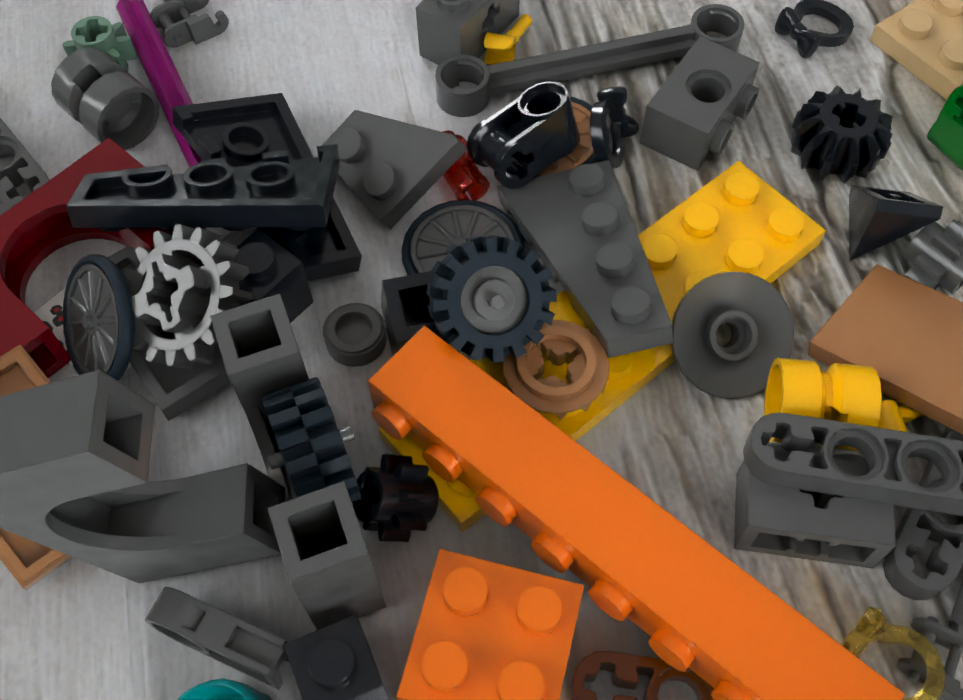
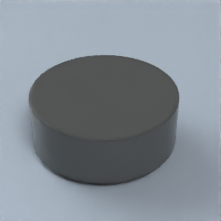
M363 303L342 305L329 314L323 326V336L330 356L342 365L351 367L367 365L376 360L385 349L387 335L384 320L381 314L369 305Z

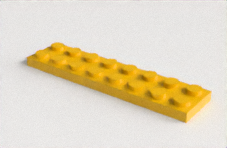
M738 160L640 233L638 237L672 323L674 313L681 299L699 281L717 273L736 271L756 275L771 284L821 243L826 230ZM563 290L556 296L557 302H550L549 311L555 313L553 320L572 322L589 330L571 305L570 295L566 290ZM671 344L608 358L609 374L604 393L599 394L586 412L582 409L568 412L561 420L554 413L542 411L538 413L574 441H577L675 362ZM542 356L544 373L541 377L546 379L554 375L561 382L565 381L569 385L566 375L567 367L570 364L564 363L556 366L550 360L546 361ZM482 358L481 361L470 360L509 390L503 376V362L493 363L489 358ZM381 427L378 428L381 440L394 455L411 456L413 464L428 466L422 456L424 451L405 436L400 441L396 440ZM428 466V475L435 481L438 488V505L457 527L464 532L485 515L475 500L477 494L459 479H456L453 483L447 482Z

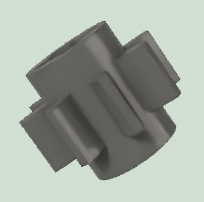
M954 219L944 228L935 221L920 230L902 254L905 259L913 264L904 276L934 290H937L940 285L951 294L959 290L963 286V223Z

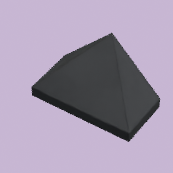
M851 185L849 193V262L940 220L943 206L910 192Z

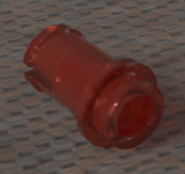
M450 130L443 131L444 133L454 135L465 146L467 145V141L462 135H457ZM467 150L442 175L454 192L458 202L465 199L470 200L466 192H468L472 200L477 201L484 196L490 187L489 180L468 156Z

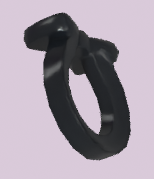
M802 0L797 3L794 10L790 7H785L780 12L775 24V32L781 35H790L793 40L797 41V49L802 58L811 57L818 46L836 47L843 45L847 42L854 28L852 19L844 10L824 0ZM805 15H820L832 21L837 26L839 32L827 34L808 30L801 23V20Z
M609 87L597 93L599 102L594 103L591 109L590 135L597 161L609 160L612 169L620 167L623 161L624 138L636 135L639 131V124L632 117L626 115V109L624 108V104L627 101L626 88ZM607 114L609 115V118L611 120L610 133L613 138L612 153L609 149L606 136Z

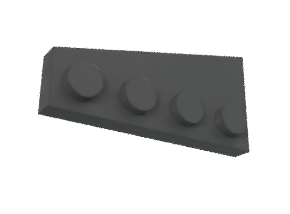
M609 160L593 164H583L572 169L534 177L528 184L518 189H509L503 185L497 186L501 205L508 215L513 214L519 223L520 232L530 246L534 245L544 258L545 266L549 268L556 283L560 281L568 292L571 305L589 331L600 341L608 358L673 343L672 323Z

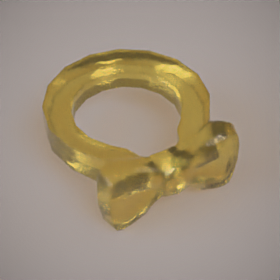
M869 606L856 628L848 633L845 642L841 645L859 659L863 650L873 641L881 644H904L915 649L924 658L927 666V679L918 693L913 697L903 700H939L945 689V669L937 649L924 635L912 629L886 624L887 620L883 612Z

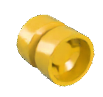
M776 358L770 367L767 379L764 416L771 413H789L878 428L882 401L878 372L872 366L834 363L825 372H822L815 361ZM771 437L768 443L782 444V439ZM838 446L836 448H833L838 450L860 452L856 448L850 446Z

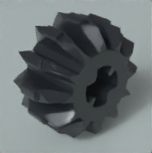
M838 85L829 94L816 91L807 104H803L801 110L797 111L792 124L794 129L791 139V152L801 156V169L815 167L820 170L821 180L829 174L836 175L844 184L854 175L866 178L875 169L880 160L885 158L891 146L890 139L893 134L890 131L892 129L891 122L893 116L881 112V100L867 101L862 98L861 88L854 94H846Z

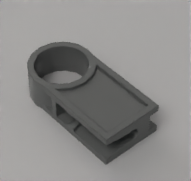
M171 587L163 588L145 618L147 624L187 647L278 690L281 688L283 682L279 668L283 660L289 662L284 644L288 642L285 639Z

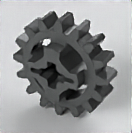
M176 224L172 235L159 230L153 233L155 247L153 250L138 246L135 250L137 258L141 262L138 269L125 268L122 275L132 282L129 293L134 314V330H136L133 349L147 351V361L183 369H193L195 362L209 365L214 363V347H219L210 315L236 308L240 303L252 300L251 292L239 289V282L250 273L249 268L233 262L239 249L235 245L221 241L222 235L200 227L193 229L182 224ZM192 257H198L204 266L193 263ZM168 332L175 333L176 339L173 338Z

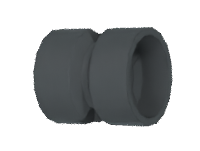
M95 48L77 50L67 56L54 73L51 87L52 96L56 103L73 119L81 123L100 143L110 138L122 149L127 150L144 141L155 128L160 108L156 95L102 50Z

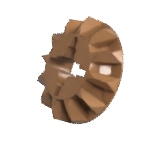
M553 320L551 325L544 322L539 331L544 337L537 345L530 341L524 346L527 353L518 358L512 354L504 356L503 376L509 391L537 412L554 413L561 420L568 412L578 409L586 412L599 394L604 393L609 374V361L600 341L589 330L578 324L563 320ZM542 356L546 361L550 360L556 366L564 363L570 364L567 367L566 375L569 385L565 381L561 382L554 375L546 379L541 377L544 373Z

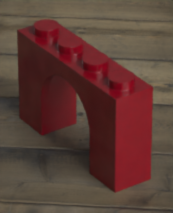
M107 138L0 215V356L21 344L47 378H50L70 362L71 359L51 329L25 304L26 287L38 265L56 250L77 241L105 239L118 242L126 247L131 246L135 250L138 246L153 250L155 248L153 243L154 232L159 230L171 235L173 233L161 228H126L117 232H105L98 228H72L66 206L85 174L144 167L110 138ZM192 257L193 262L198 259V257Z

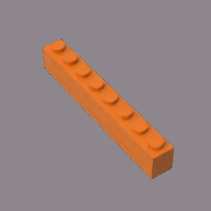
M425 325L368 380L374 408L371 411L372 416L387 434L399 441L406 436L424 451L422 456L425 462L438 476L450 483H453L456 479L464 483L477 494L475 500L488 517L503 527H507L512 523L533 540L530 543L531 548L545 564L560 573H564L567 569L591 587L588 590V594L601 610L618 621H624L626 617L651 636L648 644L663 661L682 672L690 668L714 689L711 692V696L714 700H902L905 696L893 684Z

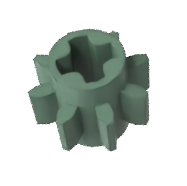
M90 16L78 21L71 30L73 40L63 42L62 45L67 56L85 48L100 49L127 72L128 63L126 60L137 58V53L130 37L127 36L123 23L117 22L111 25L108 19L101 16Z

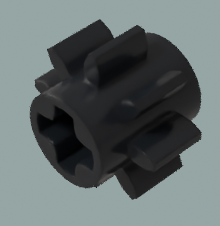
M382 454L380 468L367 466L365 471L357 478L361 499L352 502L356 517L363 522V529L378 531L379 541L409 542L411 530L426 531L427 524L436 514L439 502L438 488L435 481L428 475V466L413 464L411 456Z

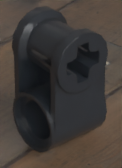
M546 81L527 88L520 97L480 121L468 136L466 147L468 148L467 154L470 159L481 167H490L494 171L497 181L504 187L518 189L528 184L537 174L558 159L571 154L580 142V133L568 89L558 82ZM491 133H495L500 138L496 140L491 136ZM510 166H512V167H514L517 171H516V172H512V171H511L510 169H508V168H509Z

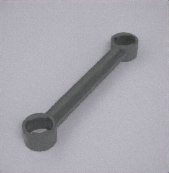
M709 4L700 7L694 12L690 25L487 66L481 59L472 55H454L443 60L436 69L437 102L440 108L449 115L456 117L474 116L487 107L491 95L529 88L546 81L559 82L685 56L700 36L738 52L744 30V20L739 12L729 6ZM707 32H718L725 35L726 37H711L707 35ZM462 81L478 85L469 90L453 89L459 86V82Z

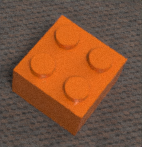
M439 549L397 692V700H559L584 585Z

